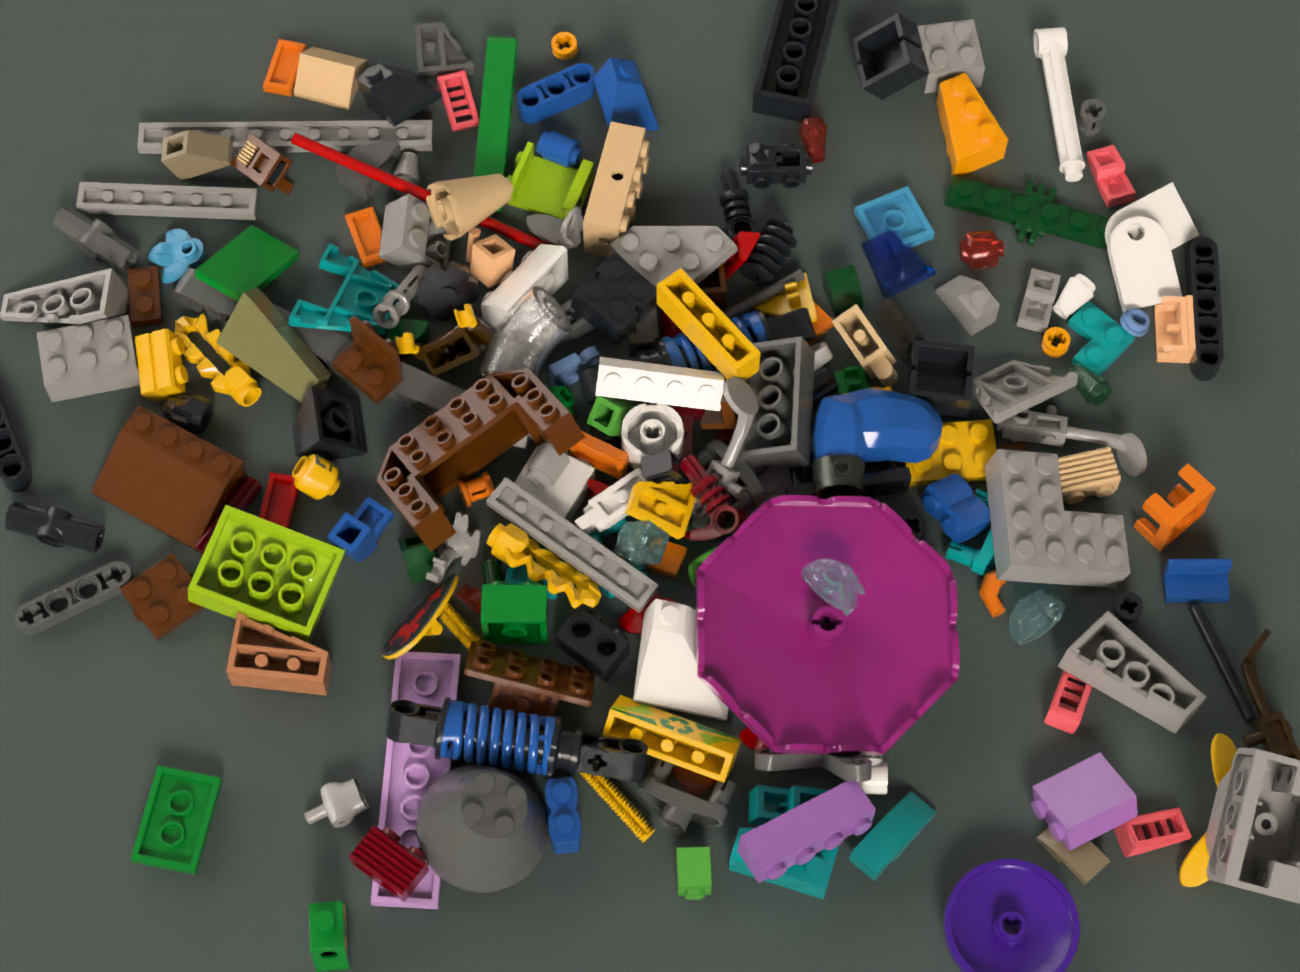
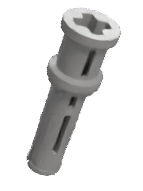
M420 264L415 265L398 288L389 291L384 296L383 302L374 308L373 318L379 326L390 329L399 323L400 316L409 310L410 300L417 294V284L423 280V273L427 267ZM388 312L391 313L387 319H384Z

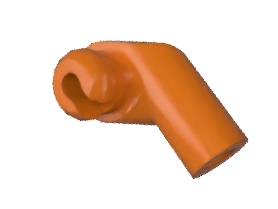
M991 570L984 575L979 590V596L993 618L1006 611L998 597L1000 587L1006 581L997 580L996 570Z

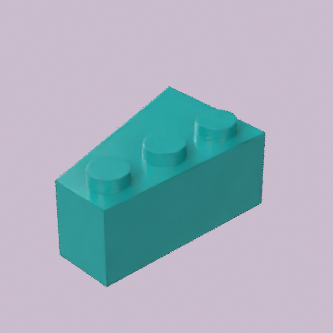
M739 828L730 856L728 870L755 878L737 851L740 836L755 828ZM840 845L832 850L823 849L816 853L814 858L806 864L798 865L797 863L787 868L786 872L775 880L768 878L764 881L824 900Z

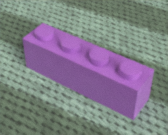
M846 781L741 835L737 851L758 883L768 878L775 880L782 876L787 868L797 863L798 865L806 864L814 858L816 853L823 849L832 850L839 846L844 838L852 834L858 836L866 832L872 826L876 809L856 781Z

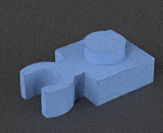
M590 346L579 355L575 352L549 365V380L552 385L569 386L579 379V373L586 369L597 367L599 365L598 357H600L598 350L595 346Z

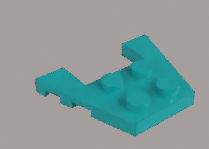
M329 243L320 259L319 269L346 278L330 308L298 299L289 316L288 325L292 327L351 332L349 319L354 315L359 320H366L372 324L377 334L385 335L387 328H383L375 322L373 310L379 303L383 302L384 296L389 291L396 290L399 284L375 269L372 272L359 265L360 260L351 255L348 258L338 252L339 248ZM388 312L384 319H387L391 313Z

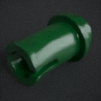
M488 559L481 563L484 584L502 581V564L500 560L496 561V566L495 559Z

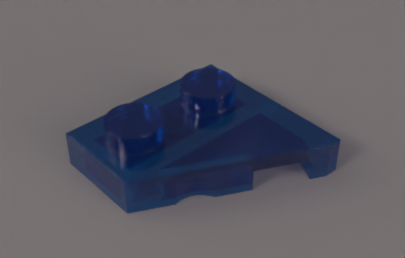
M885 231L861 243L883 298H890L937 274L933 267L927 266L917 257L918 254L910 247H906L901 239L892 231Z

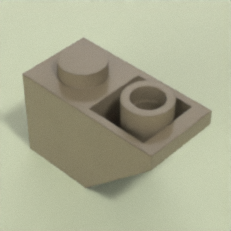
M186 130L163 138L161 162L179 180L190 179L231 165L233 141L226 137Z

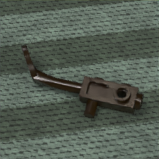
M1266 628L1240 665L1246 686L1260 716L1254 723L1256 732L1244 735L1243 742L1246 748L1263 744L1267 752L1300 760V751L1292 736V728L1289 722L1285 720L1282 711L1272 712L1257 675L1256 655L1272 633Z

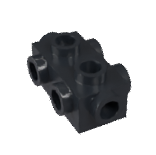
M752 143L746 147V158H740V175L746 176L747 184H753L758 189H765L771 184L782 183L786 188H796L800 183L806 182V175L812 174L811 157H806V145L786 144L783 146H767Z

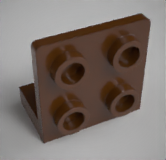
M353 315L349 322L354 342L332 362L333 368L378 405L403 381L399 349L390 339H382L368 321H361Z

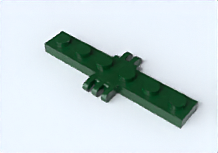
M953 175L944 205L1014 224V230L1019 231L1017 242L1023 243L1026 233L1031 235L1028 245L1034 246L1036 238H1043L1044 233L1107 250L1105 229L1110 218L1053 203L1057 187L1052 186L1048 196L1044 195L1046 184L1040 183L1037 193L1033 192L1035 181L1029 180L1025 194H1020Z

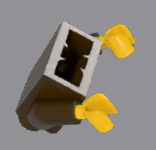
M465 304V310L463 311L454 309L458 326L443 332L426 345L415 344L414 335L410 332L403 333V337L396 336L395 340L399 354L411 353L413 357L425 362L431 374L436 376L481 355L492 344L493 332L479 317H475L472 305Z

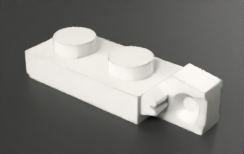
M639 468L635 469L590 499L588 505L583 509L584 515L574 521L575 526L589 535L596 529L599 532L609 529L628 516L624 512L633 485L639 481H646L642 471Z

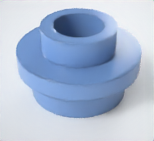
M1132 308L1121 315L1120 323L1129 334L1141 337L1147 333L1150 319L1143 310Z

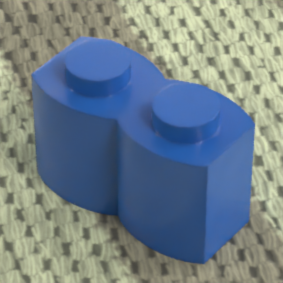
M956 473L929 484L920 498L924 509L933 518L940 521L945 534L958 544L985 532L991 523L988 506L980 498L974 496L968 483Z
M572 777L548 779L545 788V798L549 816L548 830L551 847L555 854L579 852L582 845V828L578 814L577 785Z

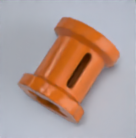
M487 471L482 472V476L466 482L463 480L457 481L459 492L466 508L470 507L472 502L490 497L495 491Z

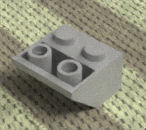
M407 194L385 205L379 257L401 269H413L418 264L429 268L437 262L446 267L449 261L451 240L443 236L447 233L443 227L437 228L435 226L427 203Z

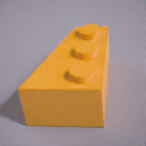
M962 73L939 84L936 105L942 133L945 136L946 152L950 159L952 177L953 175L964 176L1003 159L1008 138L967 74Z

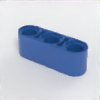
M578 63L522 88L517 96L520 119L527 124L538 123L592 98L596 90L593 80L595 76L594 68L587 63Z

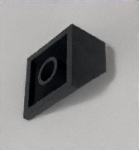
M381 63L367 68L364 73L355 78L367 106L394 127L443 97L439 90L414 72Z
M312 385L308 387L292 428L296 456L308 457L312 454H318L330 461L368 453L360 399Z

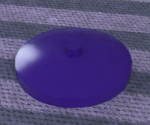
M999 859L975 867L956 884L945 908L943 931L948 951L962 972H1064L1072 961L1078 947L1080 921L1076 905L1069 891L1053 874L1027 861Z

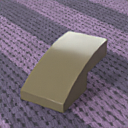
M1049 827L1036 838L1058 863L1062 861L1084 885L1110 863L1107 856L1091 841L1069 851L1062 841L1058 842L1054 839Z

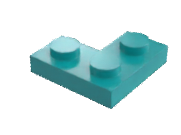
M1087 301L1068 322V326L1088 341L1073 357L1072 364L1093 381H1096L1126 351L1135 339V336L1125 331L1121 325L1090 301Z

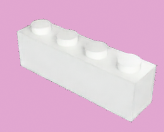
M600 357L596 396L720 411L724 376L721 372Z

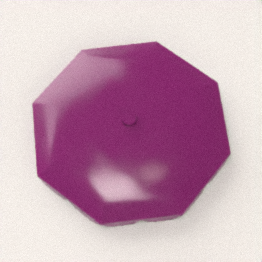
M781 495L771 498L763 503L732 536L719 545L696 570L697 677L775 754L884 755L958 680L960 649L959 635L956 630L958 614L956 579L949 564L925 541L917 539L912 534V530L907 523L885 503H880L871 497L835 496L829 499H820L818 496Z

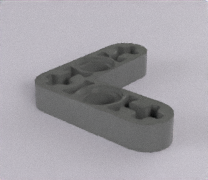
M760 748L754 751V768L762 771L823 767L847 781H868L872 778V761L860 754H775L770 748Z

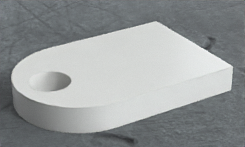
M1173 182L1115 212L1108 220L1105 229V241L1108 244L1112 230L1119 223L1131 217H1147L1162 226L1167 234L1171 250L1199 236ZM1130 225L1128 228L1129 237L1136 241L1140 240L1142 236L1141 229L1137 225Z
M1142 216L1131 217L1119 223L1109 236L1107 251L1122 313L1132 308L1140 309L1161 304L1162 297H1182L1169 240L1162 226L1156 221ZM1130 225H1137L1141 229L1142 236L1140 240L1136 241L1129 237L1128 228Z

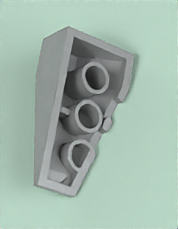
M109 268L4 294L0 318L2 321L68 324L97 321L125 314L129 290L114 270Z

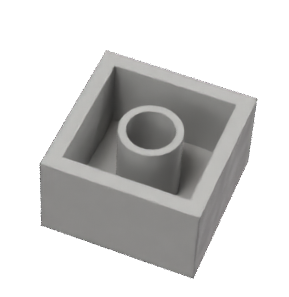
M974 19L917 26L923 46L919 49L924 51L929 74L921 78L924 94L938 92L941 82L962 73L967 74L974 87H981L985 65Z

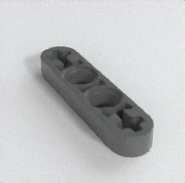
M122 561L110 562L22 604L15 611V623L19 630L26 635L38 634L121 594L120 588L134 579L130 567ZM119 571L122 575L123 580L121 582H117L114 579L113 574ZM101 578L104 579V581H105V583H106V585H107V587H108V588L105 589V590H104V587H103L101 581L99 580V579H101ZM85 585H96L97 592L94 596L84 598L80 595L81 589ZM58 598L67 599L68 606L66 609L60 612L51 610L54 600ZM43 606L49 615L47 618H45L40 609ZM31 613L35 622L29 625L26 621V615Z

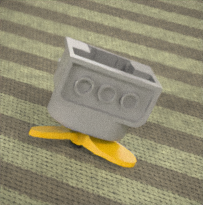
M1218 733L1214 736L1211 744V761L1217 792L1208 829L1184 859L1179 869V882L1182 886L1194 887L1211 880L1300 904V760L1255 748L1241 747L1237 750L1233 741L1228 736Z

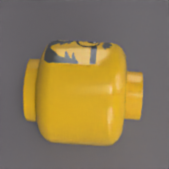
M318 454L301 457L292 471L295 487L315 500H321L327 495H334L340 485L338 467Z

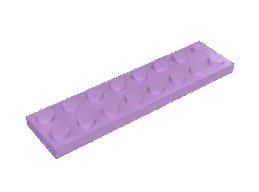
M407 651L395 658L391 703L395 700H409L419 704L442 707L446 697H450L451 700H458L461 655ZM387 737L378 828L383 830L384 827H388L401 838L399 843L407 849L414 846L423 852L420 843H418L416 832L418 810L432 784L451 770L452 754L451 759L441 758L438 760L435 759L434 747L412 743H397ZM428 865L429 872L405 902H402L373 880L371 905L439 909L441 878Z

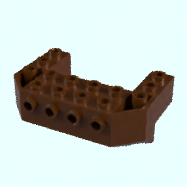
M529 368L493 372L476 381L472 387L458 397L453 398L446 406L427 417L423 423L408 434L401 436L397 442L391 445L376 481L414 533L419 536L430 551H433L457 533L446 518L447 512L439 502L441 498L458 487L457 481H466L527 435L537 446L546 441L559 456L584 439L585 436L567 408Z

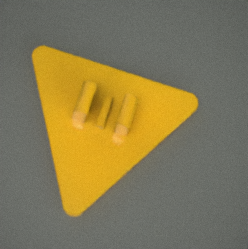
M803 273L805 276L804 280L798 283L795 281L784 284L786 290L755 307V309H760L764 315L781 316L796 309L807 308L811 321L815 322L818 319L806 273Z

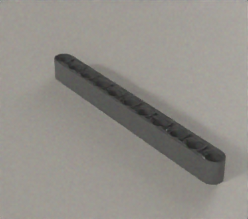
M188 268L172 292L173 298L181 305L200 314L203 313L205 316L225 325L238 303L236 300L195 278V269ZM274 305L285 320L289 322L291 312ZM292 327L329 372L345 378L333 368L332 362L354 342L352 339L332 330ZM401 362L403 381L386 397L422 414L431 416L466 390Z

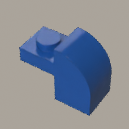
M367 497L353 516L345 512L327 536L330 545L345 550V555L356 562H361L377 548L376 541L395 517L394 513L370 497Z

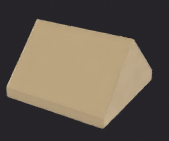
M311 47L300 53L294 96L349 110L359 87L355 78L364 73L368 61Z

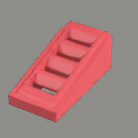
M465 70L437 76V88L443 96L441 100L452 132L479 126V116ZM461 86V90L447 92L448 88ZM464 95L465 99L450 102V98ZM464 105L468 106V109L453 112L452 109ZM471 115V120L456 122L455 118Z
M1063 670L1044 723L1069 734H1074L1082 719L1092 686L1085 683V686H1081L1067 680L1069 677L1085 683ZM1064 689H1066V690H1068V691H1071V692H1074V693H1076V694H1079V695H1081V697H1080V696H1077V695H1075V694H1072V693H1070V692H1067V691H1065ZM1060 701H1063V702H1065V703H1068V704H1070V705H1073V706H1075V707H1077V708H1074V707H1072V706H1069V705H1067V704H1064V703H1062V702H1060Z
M1180 807L1138 815L1132 820L1114 828V833L1124 857L1146 853L1189 840L1192 837ZM1167 819H1170V822L1175 831L1174 834H1171L1170 829L1166 822ZM1154 823H1157L1162 836H1159ZM1143 826L1146 830L1149 839H1146L1144 835V832L1142 830Z

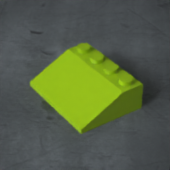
M225 505L188 587V601L234 619L237 618V613L240 612L247 615V618L262 625L267 624L274 627V630L289 637L294 636L310 643L341 565L345 550Z

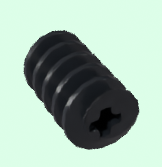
M769 219L766 222V226L761 230L760 237L747 260L738 268L740 273L751 281L767 285L774 282L773 275H778L780 272L779 266L782 267L786 263L784 257L788 258L791 255V249L797 246V240L793 236L792 228L781 219Z

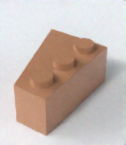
M237 613L226 669L231 685L327 696L332 671V663L327 651L294 636L289 637L274 630V627L267 624L262 625L247 618L245 614Z

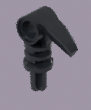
M727 169L720 174L724 193L719 197V202L726 216V227L721 230L733 240L740 231L756 232V224L749 212L750 207L747 203L749 201L748 192L740 188L737 172Z

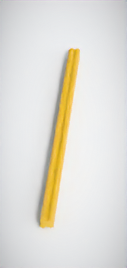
M447 603L438 617H440V620H443L442 622L445 623V626H448L447 628L450 631H453L452 633L455 634V637H458L457 639L463 645H466L465 648H468L469 651L471 641L480 642L481 637H478L479 634H475L476 631L473 632V628H470V625L468 626V622L465 624L466 620H463V617L457 614L458 611L455 612V608L453 609V606L450 607V603ZM580 772V775H583L582 777L588 781L587 783L591 784L590 786L596 792H599L598 795H602L601 798L607 801L606 804H610L609 807H612V810L618 813L617 816H621L620 819L626 822L625 825H629L628 828H631V831L637 834L636 837H639L642 843L646 842L655 832V829L651 830L653 826L648 827L650 823L646 825L647 819L643 821L645 817L640 818L642 814L637 815L639 810L635 813L636 808L632 809L634 805L629 806L631 802L627 804L628 798L624 800L626 796L621 797L623 793L619 795L620 790L616 792L618 787L613 788L615 784L611 786L612 781L608 783L609 778L606 780V777L594 776Z

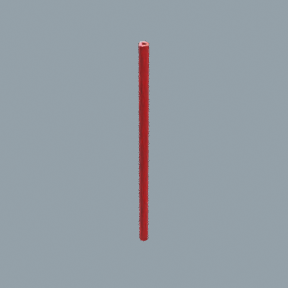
M294 133L291 144L401 192L410 194L424 202H427L426 196L431 195V191L303 135ZM487 217L478 224L532 249H536L540 244L553 245L491 217Z

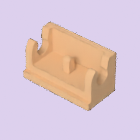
M1186 295V297H1162L1161 304L1154 306L1156 362L1190 363L1196 350L1193 295Z

